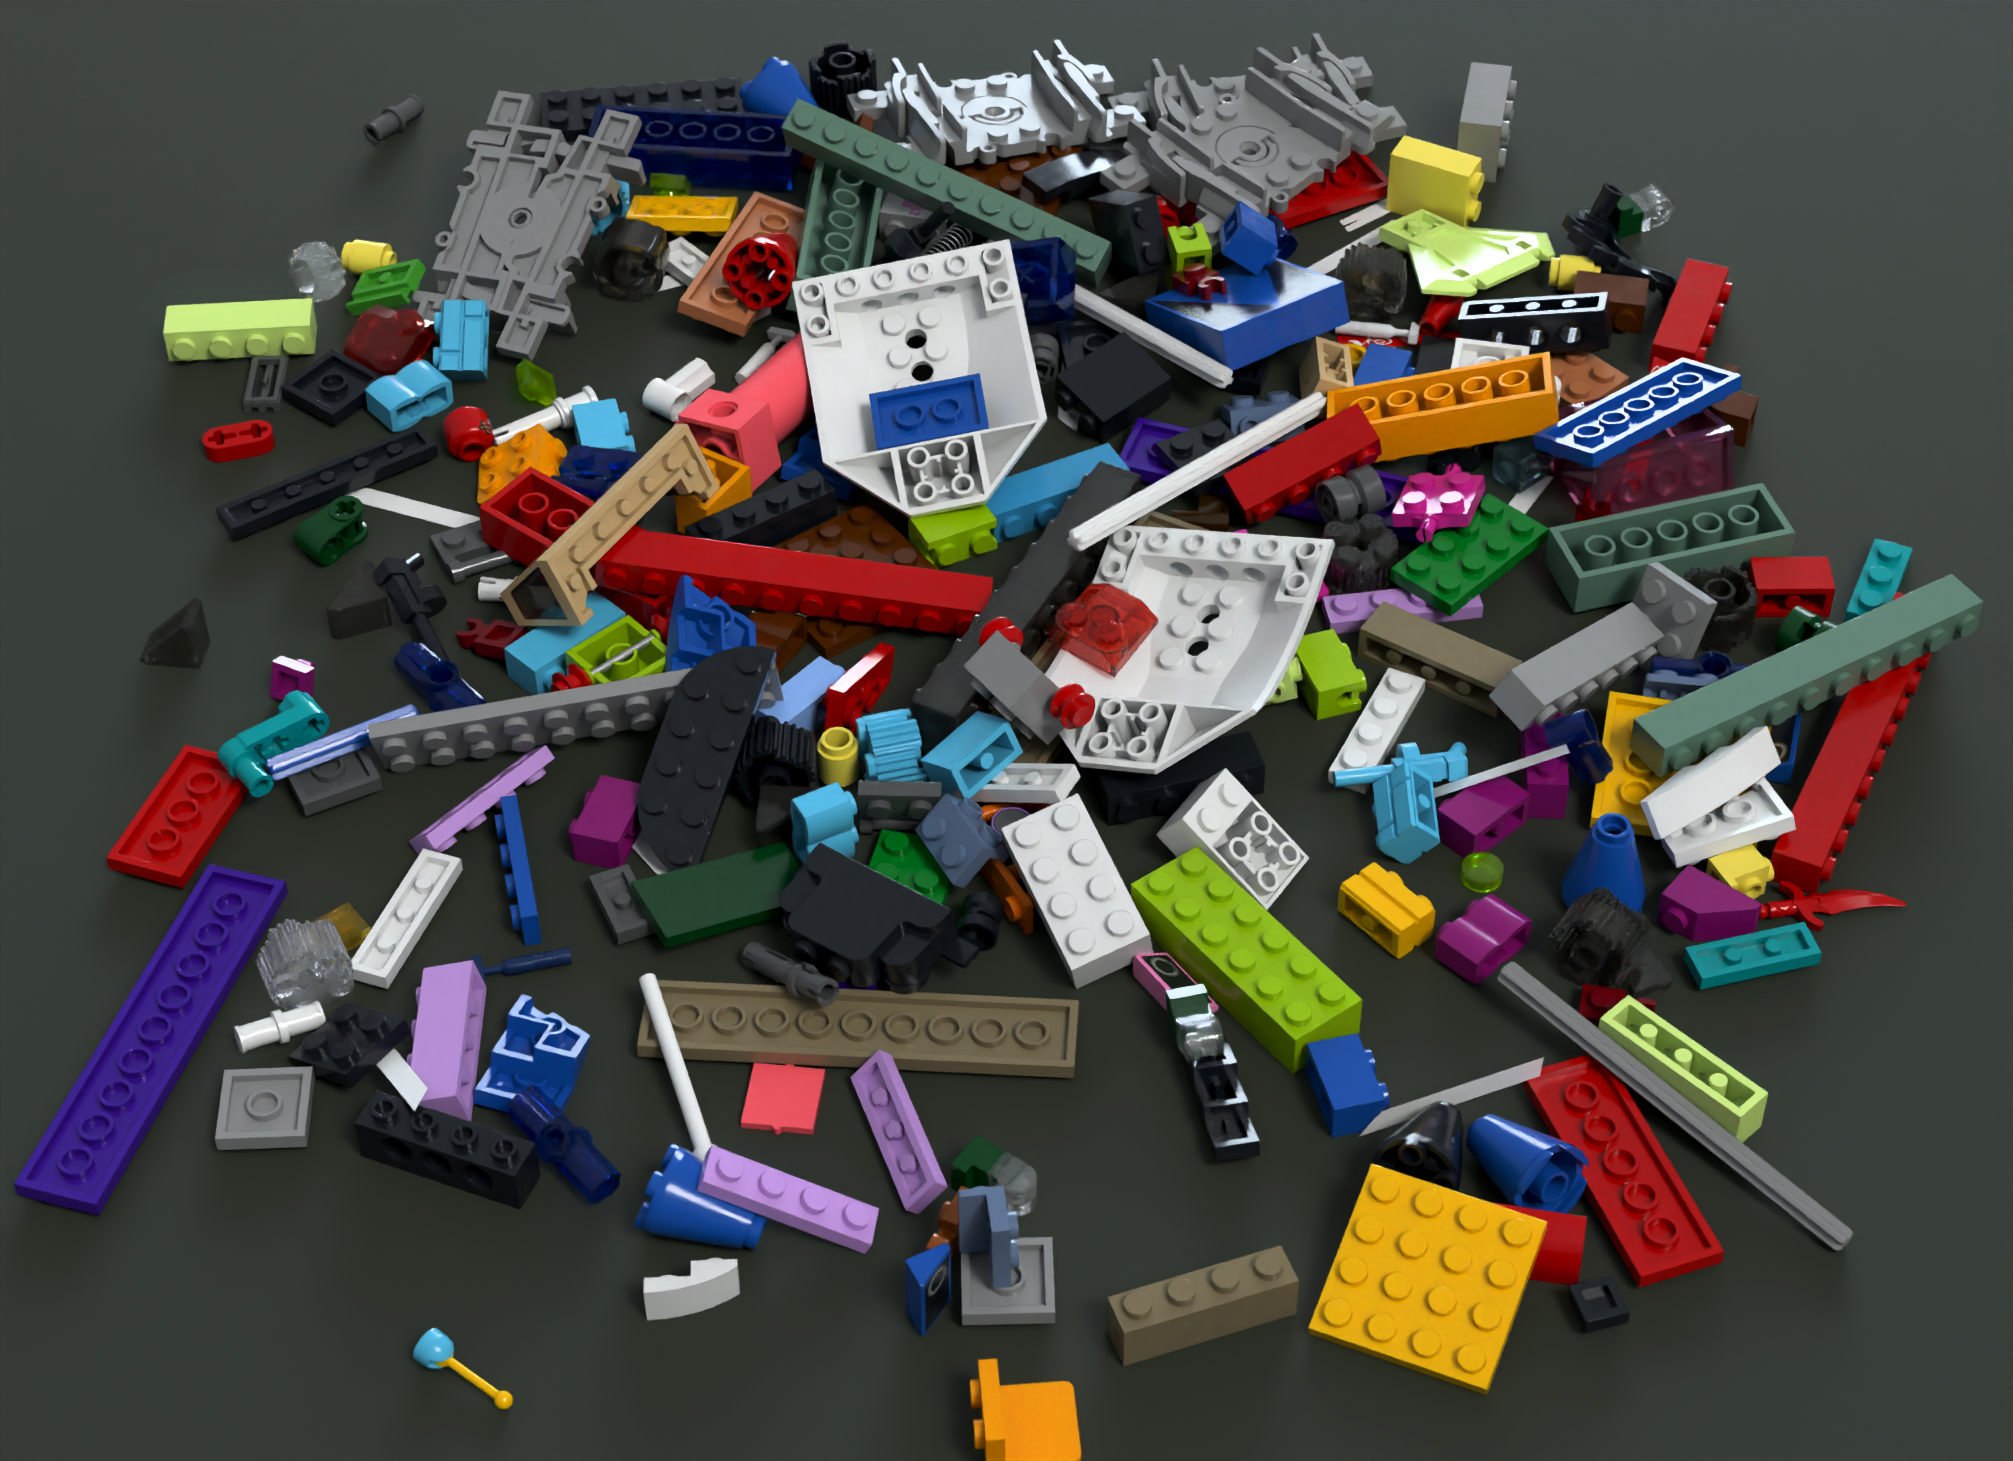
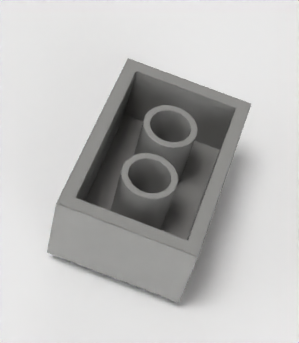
M1471 62L1460 119L1457 151L1482 158L1481 173L1485 175L1484 181L1496 182L1497 170L1505 168L1510 129L1513 122V103L1515 101L1517 81L1511 80L1512 66Z

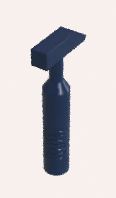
M569 947L508 958L499 965L484 968L481 955L470 957V960H473L486 987L485 976L497 973L514 975L572 963Z

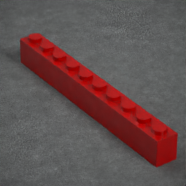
M629 529L596 562L595 570L596 585L614 590L620 589L674 597L678 580L683 575H687L694 579L692 582L693 586L710 598L718 596L728 605L912 628L928 632L957 634L965 637H979L982 628L989 622L993 577Z
M1896 592L1892 601L1906 594ZM1933 652L1914 659L1906 666H1899L1890 670L1876 680L1867 681L1849 690L1791 812L1794 816L1796 830L1781 834L1773 849L1771 864L1774 869L1773 882L1780 884V881H1789L1797 885L1801 891L1809 894L1818 891L1822 880L1830 882L1837 863V858L1833 856L1835 853L1842 855L1850 833V831L1846 830L1847 825L1855 827L1862 808V803L1858 801L1860 798L1868 799L1874 782V777L1870 775L1872 772L1879 774L1887 752L1883 747L1884 745L1892 746L1899 725L1895 721L1904 720L1910 703V698H1907V695L1915 696L1922 673L1918 671L1919 669L1927 670Z

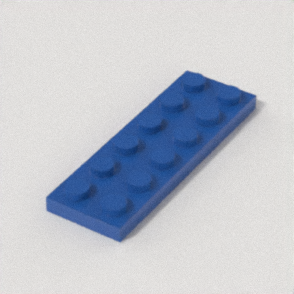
M1682 357L1534 434L1535 449L1550 453L1555 458H1565L1578 462L1585 468L1599 467L1603 462L1618 454L1627 452L1629 448L1642 441L1652 439L1657 433L1676 426L1678 422L1689 416L1699 414L1704 408L1725 400L1727 396L1742 389V375Z

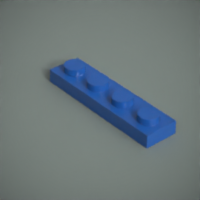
M517 795L500 797L502 814L494 816L498 840L507 839V844L500 845L503 869L512 868L513 873L505 875L508 899L517 898L518 904L510 905L514 930L522 929L525 946L540 944L542 940Z

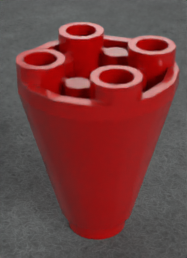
M784 232L754 236L738 242L727 255L726 262L722 267V274L731 292L745 303L748 308L753 310L769 308L781 303L792 291V282L795 281L798 257L797 243L790 234Z

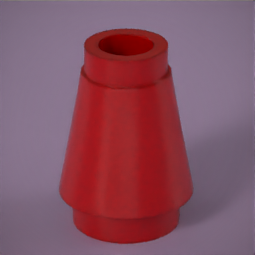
M1431 294L1421 321L1418 324L1421 332L1425 335L1436 336L1438 332L1460 314L1464 297Z

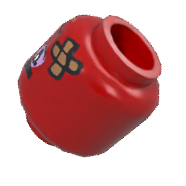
M462 406L453 410L444 419L443 433L450 454L455 458L475 462L480 460V457L487 449L494 446L495 437L493 436L491 421L488 414L481 408Z

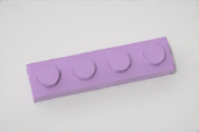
M1404 588L1322 597L1321 607L1328 630L1334 629L1336 634L1360 631V627L1383 601L1433 623L1482 618L1483 604L1479 594L1450 617Z
M546 745L528 751L409 841L418 855L423 848L439 853L445 851L457 841L454 834L462 828L469 831L485 821L487 817L484 812L494 805L496 809L500 808V797L517 795L514 789L524 782L528 786L546 774L543 767L555 759V757Z
M878 1050L850 1078L906 1211L918 1215L948 1185L892 1055Z
M713 1145L705 1154L696 1190L863 1254L872 1245L879 1208Z

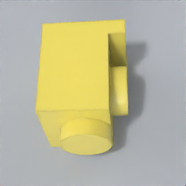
M1753 844L1708 859L1706 874L1752 899H1756L1764 894L1766 882L1774 879V869L1768 858L1763 857Z

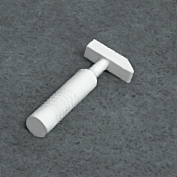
M1350 321L1335 328V334L1390 339L1393 336L1408 337V344H1417L1420 326L1415 322H1411L1410 330L1395 329L1391 324Z
M771 327L767 331V335L772 341L764 343L735 374L737 383L741 384L774 355L775 347L781 341L788 342L796 334L792 330Z

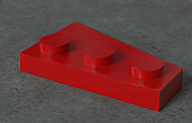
M881 642L871 652L865 654L853 668L848 669L836 683L829 685L823 699V706L827 708L824 732L832 727H843L850 730L853 736L856 734L855 719L861 718L863 711L871 712L891 682L895 653L894 646Z

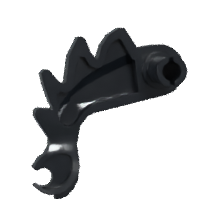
M1604 183L1591 208H1582L1577 215L1567 214L1562 223L1564 229L1569 232L1566 238L1589 252L1587 257L1590 260L1613 268V273L1617 275L1649 279L1648 289L1652 292L1658 289L1664 299L1662 304L1666 305L1679 279L1661 270L1637 263L1624 250L1617 232L1609 219L1620 198L1623 197L1624 192L1610 183Z

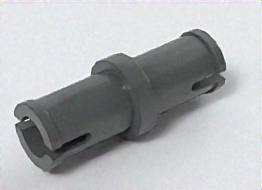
M410 95L398 105L388 106L382 111L380 117L365 125L363 128L365 137L371 143L378 144L391 133L401 132L406 128L408 122L422 115L425 111L422 100L416 95Z

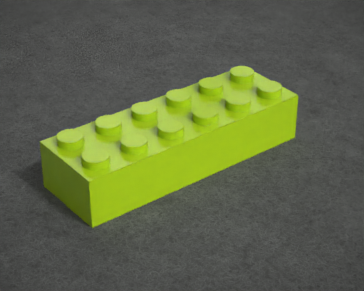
M1196 846L1131 884V898L1150 933V937L1198 984H1204L1207 992L1292 1074L1305 1067L1307 1043L1355 1033L1359 1034L1363 1000L1199 847Z

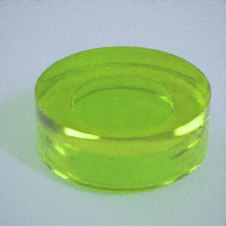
M1472 853L1465 857L1462 862L1461 880L1467 888L1473 891L1491 892L1502 883L1503 863L1497 856L1491 853Z

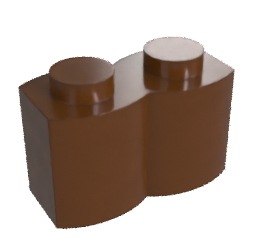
M757 608L752 610L747 616L748 619L755 623L756 645L776 650L775 662L780 676L788 661L801 651L808 639L807 616L799 613Z

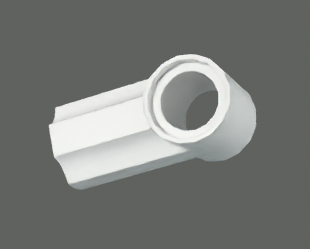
M696 358L666 381L661 378L653 379L644 390L643 405L651 411L673 422L679 421L678 415L696 397L715 383V373L709 368L707 362Z

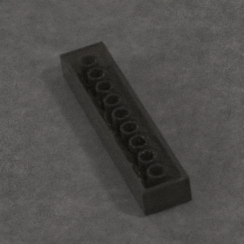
M1102 461L1096 465L1090 474H1085L1078 490L1073 496L1066 498L1062 510L1057 517L1048 521L1043 535L1036 543L1030 544L1025 558L1018 566L1012 567L1004 585L1000 590H995L992 593L986 608L981 614H976L973 617L968 631L961 639L955 640L947 658L942 664L938 663L934 667L931 677L922 689L916 690L910 703V710L913 711V719L917 720V726L919 727L922 746H920L922 758L975 712L980 711L990 714L995 708L989 702L994 695L988 700L970 684L975 677L963 666L979 650V636L984 625L998 617L1008 618L1014 627L1022 631L1024 639L1020 652L1031 661L1095 577L1110 537L1109 535L1082 551H1076L1067 542L1069 531L1141 491V475ZM1136 519L1128 525L1133 526L1138 519Z

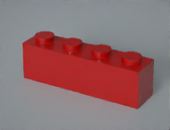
M1687 258L1652 343L1648 372L1651 370L1654 356L1669 363H1673L1682 357L1705 363L1707 347L1712 346L1716 326L1714 325H1720L1724 304H1728L1732 292L1733 283L1727 282L1728 267Z
M1356 403L1223 474L1227 491L1248 526L1256 521H1267L1282 507L1290 503L1298 504L1307 499L1311 492L1315 490L1318 482L1337 475L1343 477L1344 473L1362 465L1373 464L1378 456L1382 455L1380 438L1359 404Z

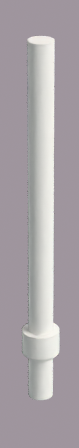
M651 973L645 974L640 977L639 983L694 1147L692 1153L704 1162L705 1154L711 1145H716L711 1144L656 976Z

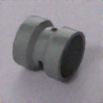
M1038 333L1031 335L1030 342L1039 384L1044 385L1053 381L1058 374L1059 344L1054 337L1048 334Z

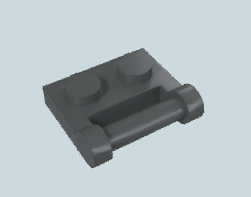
M480 520L430 536L431 547L453 585L465 582V577L511 562L515 565L521 564L503 551L492 547L482 540Z
M858 781L857 796L860 834H873V830L882 829L915 831L917 826L943 797L942 782Z

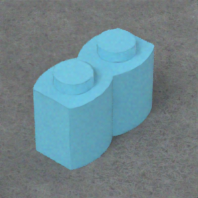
M426 360L410 363L396 375L384 376L374 381L365 389L368 411L393 432L406 430L419 422L423 417L433 416L448 408L454 402L452 382Z
M838 782L796 797L790 802V813L794 827L792 831L795 855L802 866L806 863L809 853L819 843L849 858H853L855 855V844L859 842V836L854 825L853 815H856L858 812L857 805L852 794L849 791L844 792Z

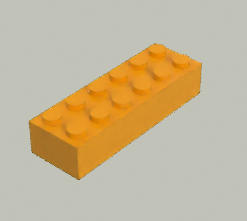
M1550 352L1327 391V419L1356 403L1359 404L1380 438L1382 455L1378 456L1375 462H1391L1402 457L1420 454L1432 455L1438 451L1454 448L1466 449L1477 444L1495 441L1507 442L1513 438L1534 435L1560 421L1557 387Z

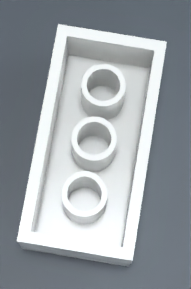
M1078 793L1001 828L1006 849L1076 989L1132 964L1135 955L1153 953L1150 933Z

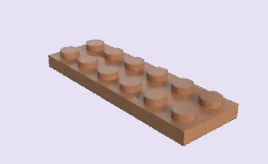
M755 191L679 300L677 312L690 316L694 320L706 322L729 333L744 337L763 308L759 310L750 309L731 292L722 274V267L726 262L727 255L738 242L750 237L774 232L790 234L798 246L804 209Z

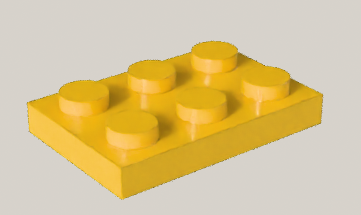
M634 195L625 216L626 230H635L640 235H651L657 231H670L673 235L682 236L690 234L691 231H705V234L709 236H721L726 234L736 219L738 197Z

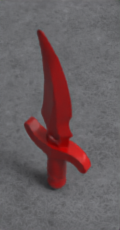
M1780 881L1778 889L1787 894L1790 899L1762 904L1759 920L1766 919V917L1771 919L1794 916L1800 923L1805 922L1809 929L1821 931L1824 922L1816 918L1812 914L1813 912L1833 915L1864 907H1905L1907 904L1891 896L1865 890L1841 889L1832 890L1825 894L1812 892L1810 895L1804 896L1801 889L1794 883Z

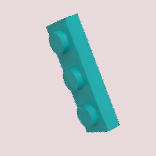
M1877 538L1874 539L1847 607L1844 623L1892 601L1895 593L1900 588L1913 548Z
M1805 922L1685 947L1683 959L1698 988L1702 990L1817 965L1820 963L1822 952Z

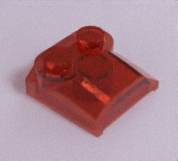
M377 304L362 313L345 341L343 355L382 376L396 375L405 366L422 359L436 336L434 323L423 319L413 309L399 311Z
M1109 583L1091 584L1074 602L1067 603L1058 609L1055 616V624L1048 631V642L1115 677L1156 627L1158 618L1142 600Z

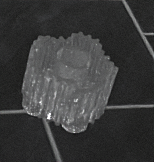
M285 919V923H277L275 929H269L268 940L265 941L266 946L260 948L261 953H258V959L255 961L270 998L279 1008L284 1007L285 1010H292L311 1004L314 1001H318L323 1005L325 1002H332L331 999L333 997L338 998L352 991L355 984L352 976L354 972L353 965L335 924L330 922V919L315 920L313 923L306 921L304 924L296 920Z

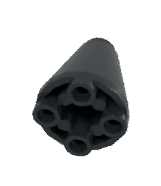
M1438 1101L1425 1107L1382 1143L1373 1156L1372 1164L1459 1192L1463 1150V1122L1459 1109L1445 1101Z

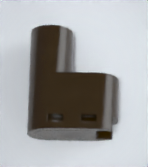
M1203 494L1199 496L1198 509H1172V517L1210 531L1229 532V494Z

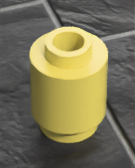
M356 239L353 242L345 243L341 255L342 268L349 270L352 275L361 276L365 270L397 263L396 252H393L391 245L387 243Z
M1560 254V258L1551 257L1548 286H1557V290L1574 291L1577 270L1601 273V265L1594 264V261L1590 260L1587 256Z
M832 727L827 729L817 744L819 777L827 785L838 782L840 787L851 785L859 777L858 741L852 732L846 728Z

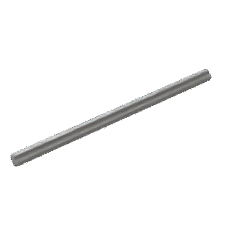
M1509 962L1501 969L1497 978L1501 985L1831 1249L1839 1252L1847 1246L1853 1236L1852 1229L1516 962Z

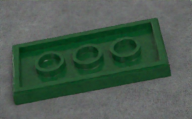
M784 842L632 881L630 893L664 947L668 948L784 916L780 905V894L793 880L792 876L801 867Z

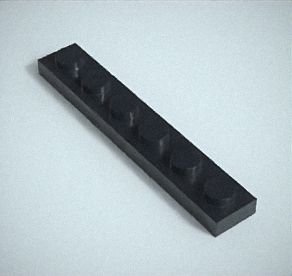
M419 424L216 507L218 520L234 540L435 458L438 456L437 445Z

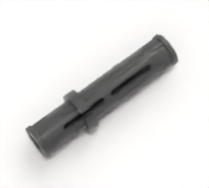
M757 941L749 943L743 950L742 957L748 958L742 960L746 967L786 985L790 993L798 997L807 996L817 1003L827 1006L832 1004L839 995V990L834 989L839 987L837 981L819 974L816 967L807 962L799 964L793 959L773 951Z

